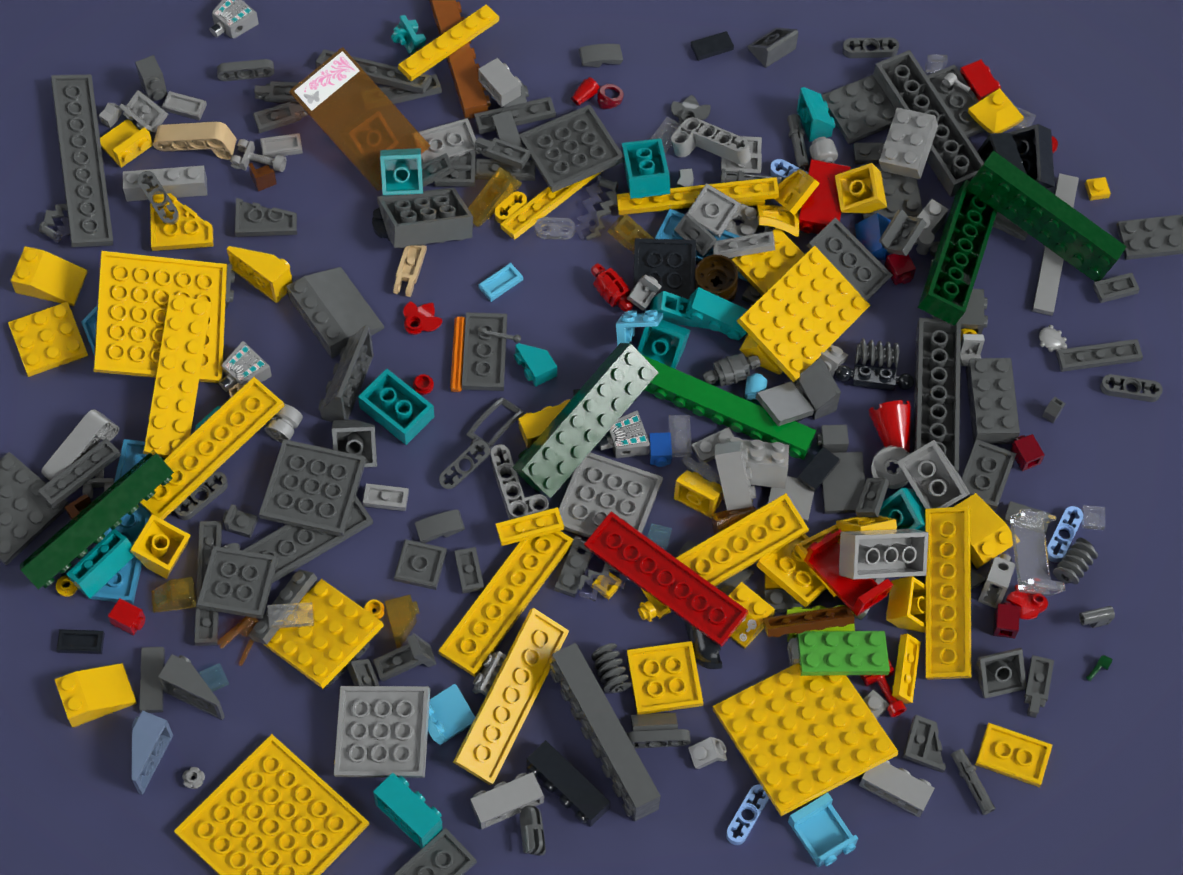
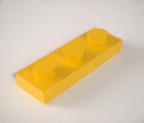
M557 507L496 523V530L501 546L564 530V524Z
M908 633L900 635L892 692L893 697L903 701L905 704L913 703L921 644L919 640Z

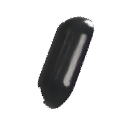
M685 621L688 639L692 641L696 662L707 669H721L720 646Z

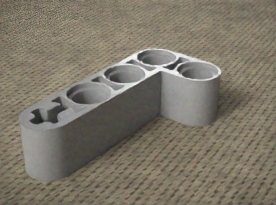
M694 117L686 119L671 136L674 153L678 157L688 156L697 146L737 164H746L751 160L747 139Z
M95 409L89 411L44 465L42 474L51 481L94 448L102 439L107 438L111 441L118 434L119 427L101 412Z
M502 444L494 446L490 452L491 466L509 520L549 510L548 499L544 495L538 494L524 497L517 473L512 468L514 463L509 449ZM500 456L503 459V464H501ZM504 474L511 475L509 478L502 477ZM514 492L517 495L514 497H510L507 494ZM540 505L544 508L541 510H537L534 507ZM516 511L523 512V514L519 516L513 513Z

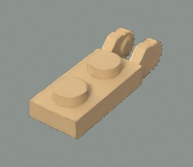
M412 245L404 248L396 273L393 293L398 294L401 290L402 281H406L408 285L405 293L406 296L411 297L427 246Z

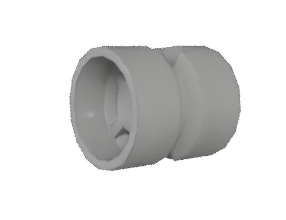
M284 404L285 406L274 415V418L270 419L265 427V432L271 438L281 443L283 439H291L294 429L299 426L303 419V415L288 404Z

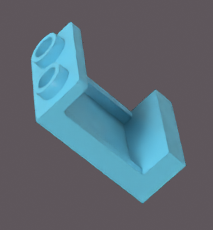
M829 793L824 794L791 814L788 823L818 867L823 864L825 866L832 864L837 860L836 856L841 853L845 855L856 848L855 845L858 841V837L851 834L832 806L833 799Z

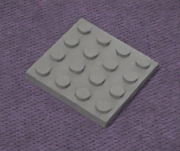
M590 452L575 469L559 507L564 530L589 538L607 515L613 512L642 533L662 484L663 477Z
M340 686L334 776L387 778L394 773L397 777L401 775L404 778H425L430 703L429 686Z

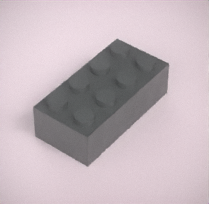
M970 358L966 368L973 444H975L976 439L988 444H1013L1020 434L1012 360L1011 358Z

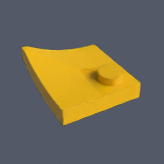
M1000 88L968 109L970 116L988 133H1003L1024 119V116Z
M800 169L778 184L779 198L775 200L795 215L820 183Z
M757 204L759 225L775 227L795 237H799L798 211L793 215L783 206Z

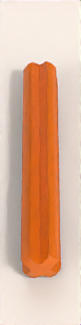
M463 316L456 317L454 322L450 380L452 392H461L466 321V318Z

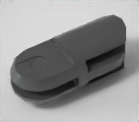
M526 806L520 813L523 853L541 856L546 853L542 815L537 807Z

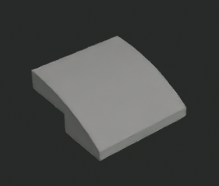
M741 136L748 140L751 152V160L746 164H737L721 157V171L722 169L732 172L742 170L744 174H761L762 137Z

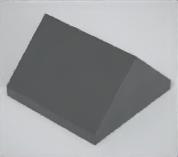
M777 27L747 47L766 68L796 49L798 30Z
M1022 648L978 658L974 671L985 699L1026 689Z

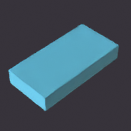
M509 263L478 284V288L492 302L523 281V276L512 263Z

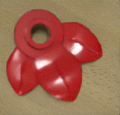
M410 301L404 307L403 314L406 319L404 328L409 334L416 335L422 331H434L443 322L441 318L434 317L435 307L432 302L417 307L416 304ZM413 324L418 325L417 327H411Z
M1015 585V591L1011 592L1006 598V601L1021 607L1020 619H1034L1048 607L1046 597L1035 593L1025 585Z

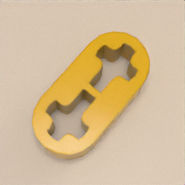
M519 191L510 194L495 208V220L501 224L527 204L526 195ZM514 200H516V201H520V200H521V204H520L519 202H517L516 204H514ZM500 212H502V213H506V212H507V216H506V215L500 216Z

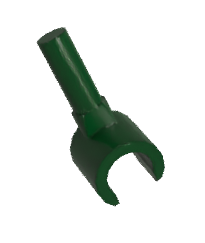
M1105 655L1101 656L1086 679L1091 681L1100 671V668L1108 670L1113 659Z

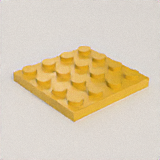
M320 579L301 599L267 645H263L323 689L384 625L377 617L326 581Z

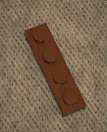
M847 605L763 618V627L768 637H780L785 634H800L804 631L824 630L829 627H844L849 624H855L854 614Z

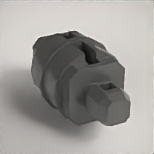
M743 353L726 356V358L714 362V370L705 372L703 379L709 384L716 383L718 380L720 387L733 383L736 384L750 376V369L758 368L761 365L758 356H750L745 359Z

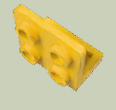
M125 120L100 137L101 147L121 168L153 146L150 132L145 127L139 130L130 120Z

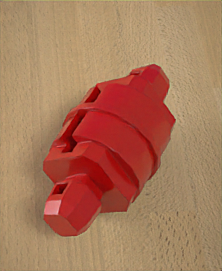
M599 263L593 265L591 273L596 278L593 285L600 293V296L611 307L618 305L625 312L631 310L633 303L627 300L631 290L624 282V279L612 268L606 270Z

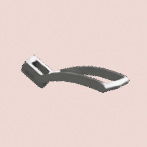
M500 398L477 420L466 434L473 439L470 446L476 441H485L474 432L501 404L516 414L488 443L490 448L524 414V411L505 398ZM477 445V452L474 455H476L478 452H482L485 449V446Z

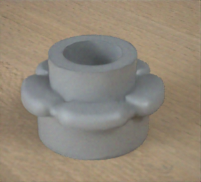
M191 767L182 775L183 784L187 788H199L205 779L204 772L200 771L198 767Z

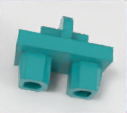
M401 15L399 17L400 23L393 29L394 33L391 38L394 43L404 45L409 55H412L416 52L417 48L424 47L426 38L424 34L416 35L418 31L416 20H408L406 15Z

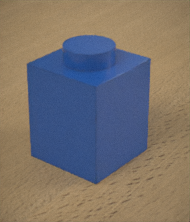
M671 432L650 433V465L664 467L671 464Z

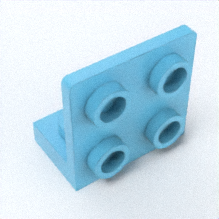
M647 310L645 313L637 314V311L624 312L616 323L617 346L620 343L632 341V336H635V327L658 326L663 318V313H657V310Z
M456 684L430 699L428 732L439 745L472 725L475 715Z

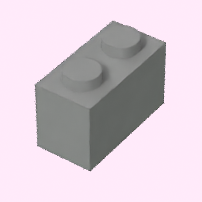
M496 58L478 69L479 82L501 107L521 96V81L517 76L514 77L506 63H502Z

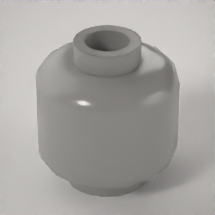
M819 137L812 142L809 151L813 160L829 163L836 161L838 152L831 139Z

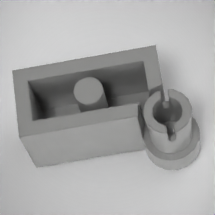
M933 199L917 216V218H923L927 223L914 243L915 245L918 244L916 250L921 255H926L929 252V248L934 241V235L945 223L949 210Z

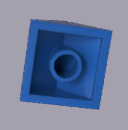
M879 213L855 224L856 239L877 260H886L887 255L892 253H889L882 246L879 239L891 220Z

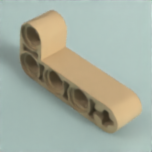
M222 122L167 124L157 127L153 146L159 151L211 149L217 157L229 160L233 156L237 139L229 127Z

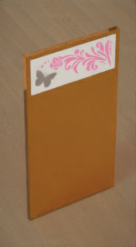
M343 47L289 91L377 191L382 190L381 150L421 148L422 154L430 147L428 142Z

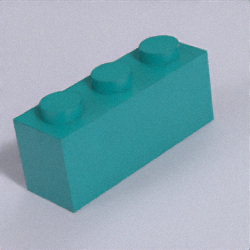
M699 287L691 294L684 316L690 318L693 322L708 326L713 331H719L730 339L740 340L747 334L737 322L747 309Z
M114 529L66 575L76 588L90 599L134 557L130 551L132 544L124 535Z

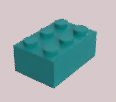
M662 139L622 143V154L625 161L623 164L630 199L670 194V175Z
M388 369L379 375L358 396L360 409L405 445L435 417L434 406Z
M392 773L373 791L375 804L411 840L423 849L443 830V822L440 818L442 815L434 806L430 808L425 803V798L418 791L413 792L408 787L409 783L401 775L397 777Z

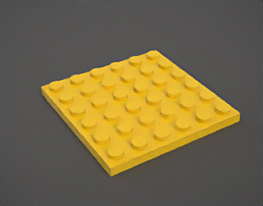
M101 251L94 372L156 377L169 294L211 302L199 382L219 383L222 380L227 264Z
M797 663L713 706L714 713L780 816L898 755L897 748L847 675L801 676L800 663Z
M271 734L174 830V833L218 875H321L370 824L368 820Z

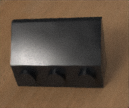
M1036 124L1009 132L1016 143L1026 174L1046 189L1055 187L1051 129Z
M990 133L977 151L983 162L985 163L991 153L995 151L1026 174L1012 134Z

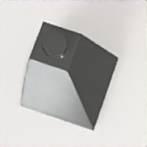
M355 419L333 420V450L364 456L367 460L365 467H377L375 425Z

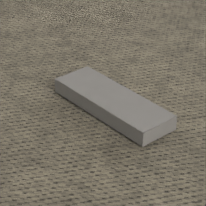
M773 231L718 240L713 245V255H723L728 258L775 250Z

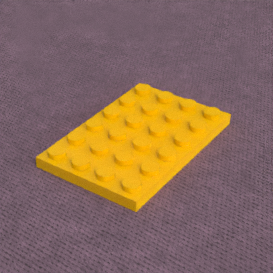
M813 246L737 322L794 382L803 371L821 356L822 352L824 353L858 319L870 304L865 301L860 293L816 246Z

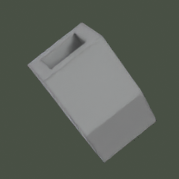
M107 103L105 109L99 114L101 123L111 128L119 120L123 109L115 103Z
M692 168L679 170V180L676 188L693 186Z

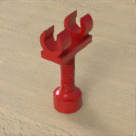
M889 660L890 672L888 675H860V677L864 681L865 686L878 682L889 703L887 711L891 717H896L904 713L907 708L903 701H897L892 696V690L885 679L894 673V668Z

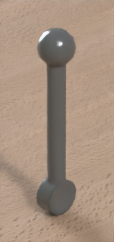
M479 328L478 334L483 336L491 335L511 339L516 343L521 341L520 335L512 336L487 331L485 328Z

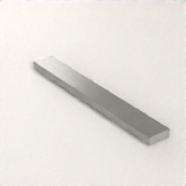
M1060 173L1058 176L1055 195L1071 207H1074L1079 178ZM1046 246L1044 247L1032 312L1053 316L1064 259Z

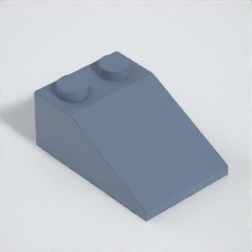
M142 711L132 724V781L141 795L144 794L173 737L167 720Z

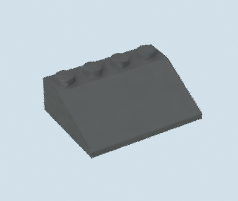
M454 187L423 191V194L377 197L387 235L394 248H405L412 245L422 246L427 243H444L445 241H460L472 238L473 215Z
M341 267L303 276L286 286L290 301L331 358L339 355L342 347L347 345L349 338L365 325L370 326L371 336L384 329V325Z
M365 325L349 338L347 345L341 349V360L339 364L336 363L334 366V377L326 386V397L321 399L318 410L321 412L322 420L333 422V420H348L374 356L369 325Z

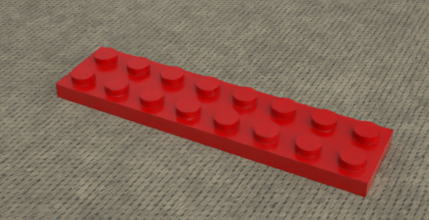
M613 512L607 515L584 544L587 549L721 647L749 614L747 609Z

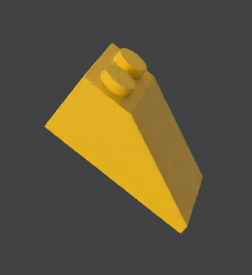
M25 246L12 276L11 283L15 293L61 304L68 301L70 306H75L88 271L44 250Z
M232 246L227 248L229 262L232 264L231 270L235 271V273L274 302L278 303L288 293L286 286L293 282L290 265L286 260L279 259L272 254Z
M977 493L954 506H969L970 560L976 569L1018 543L1008 525Z
M123 663L75 671L54 679L72 728L137 704Z

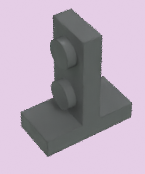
M416 634L407 637L409 644L374 659L380 680L386 681L421 664L427 667L436 665L437 663L430 644Z

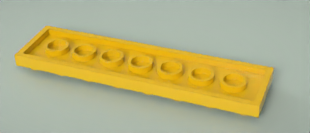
M169 294L143 454H148L154 449L160 457L167 458L191 435L211 302Z
M253 377L164 460L174 472L171 475L173 477L172 480L165 486L160 484L154 489L156 493L147 501L143 499L139 503L151 514L164 520L285 406L284 402Z
M787 493L676 557V559L712 585L717 586L756 563L761 558L768 556L807 533L809 528ZM641 588L647 600L654 605L659 619L672 612V610Z
M969 506L925 509L926 532H928L926 678L928 680L971 678Z
M561 531L520 541L444 642L438 653L475 677L483 667V663L489 654L492 655L572 546L574 539Z
M535 608L530 609L453 763L489 785L494 783L551 669L552 654L561 649L569 630Z

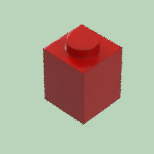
M119 598L108 615L112 625L133 636L145 624L143 610Z

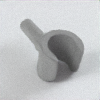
M954 73L947 74L942 81L943 85L947 88L954 84L967 92L970 90V87L957 80V76Z

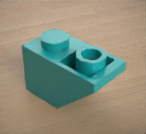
M521 343L515 345L514 358L518 365L522 364L525 369V377L528 381H532L535 387L557 377V365L547 350Z

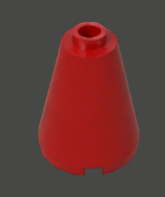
M902 400L879 404V409L874 410V406L871 407L869 415L883 446L903 447L910 453V402L906 401V404H903Z

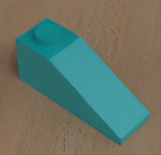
M662 291L652 298L650 310H657V313H663L662 320L677 325L710 329L708 326L693 322L690 318L684 316L689 302L688 299L666 291Z

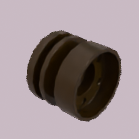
M710 255L703 258L695 269V290L699 287L730 302L734 301L737 295L738 269L735 263L723 255Z

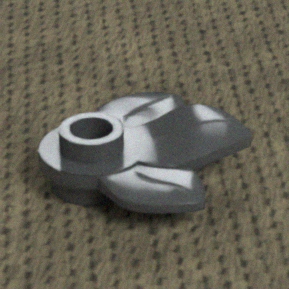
M693 95L686 98L683 103L673 101L671 111L673 115L679 118L680 125L686 119L692 117L705 120L711 110L710 105L699 106Z

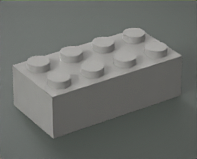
M917 529L841 532L839 575L850 579L925 576L927 572L928 532Z

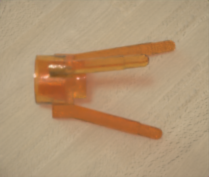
M245 616L235 627L218 640L219 647L223 649L239 633L244 637H248L259 621L256 618ZM251 638L241 656L239 666L243 665L254 643Z

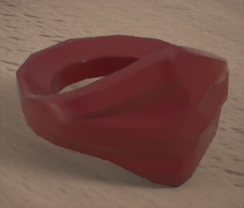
M603 85L597 94L599 106L601 109L617 107L621 104L624 93L616 85ZM605 90H616L619 96L611 99L605 95Z

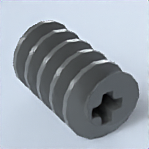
M862 338L860 343L857 344L855 364L858 363L859 359H862L863 365L866 364L867 360H870L871 366H874L875 362L878 361L879 367H882L884 362H886L888 368L891 367L892 363H895L897 369L899 345L894 343L891 348L890 342H886L883 347L882 342L878 341L876 346H874L872 339L866 345L865 339Z
M1081 537L1077 538L1071 549L1068 550L1067 555H1064L1062 561L1053 570V574L1063 583L1078 584L1079 578H1082L1084 572L1088 571V565L1090 566L1094 563L1093 559H1097L1098 553L1089 541Z
M615 643L606 644L592 654V660L595 661L594 666L598 669L597 674L601 677L600 682L604 685L603 690L609 694L619 693L631 687V683H624L629 676L621 675L626 668L618 667L623 663V660L615 659L620 655V652L612 651L617 647Z

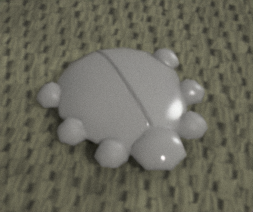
M1053 325L1043 328L1039 333L1040 346H1045L1049 352L1067 349V344L1065 343L1067 339L1066 337H1061L1062 332L1053 329Z

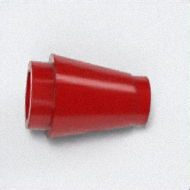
M588 77L582 81L571 99L576 105L580 106L596 95L600 87L594 79Z

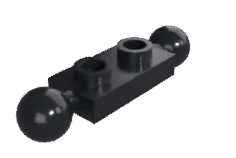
M841 365L835 372V376L839 381L846 382L849 379H853V385L894 390L895 385H898L901 389L908 390L914 384L912 375L903 373L900 376H896V370L855 365L853 371L848 366Z

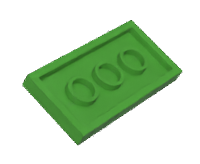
M808 631L797 634L801 676L888 675L890 672L885 631Z

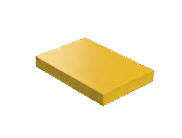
M988 723L975 765L1040 787L1053 745Z

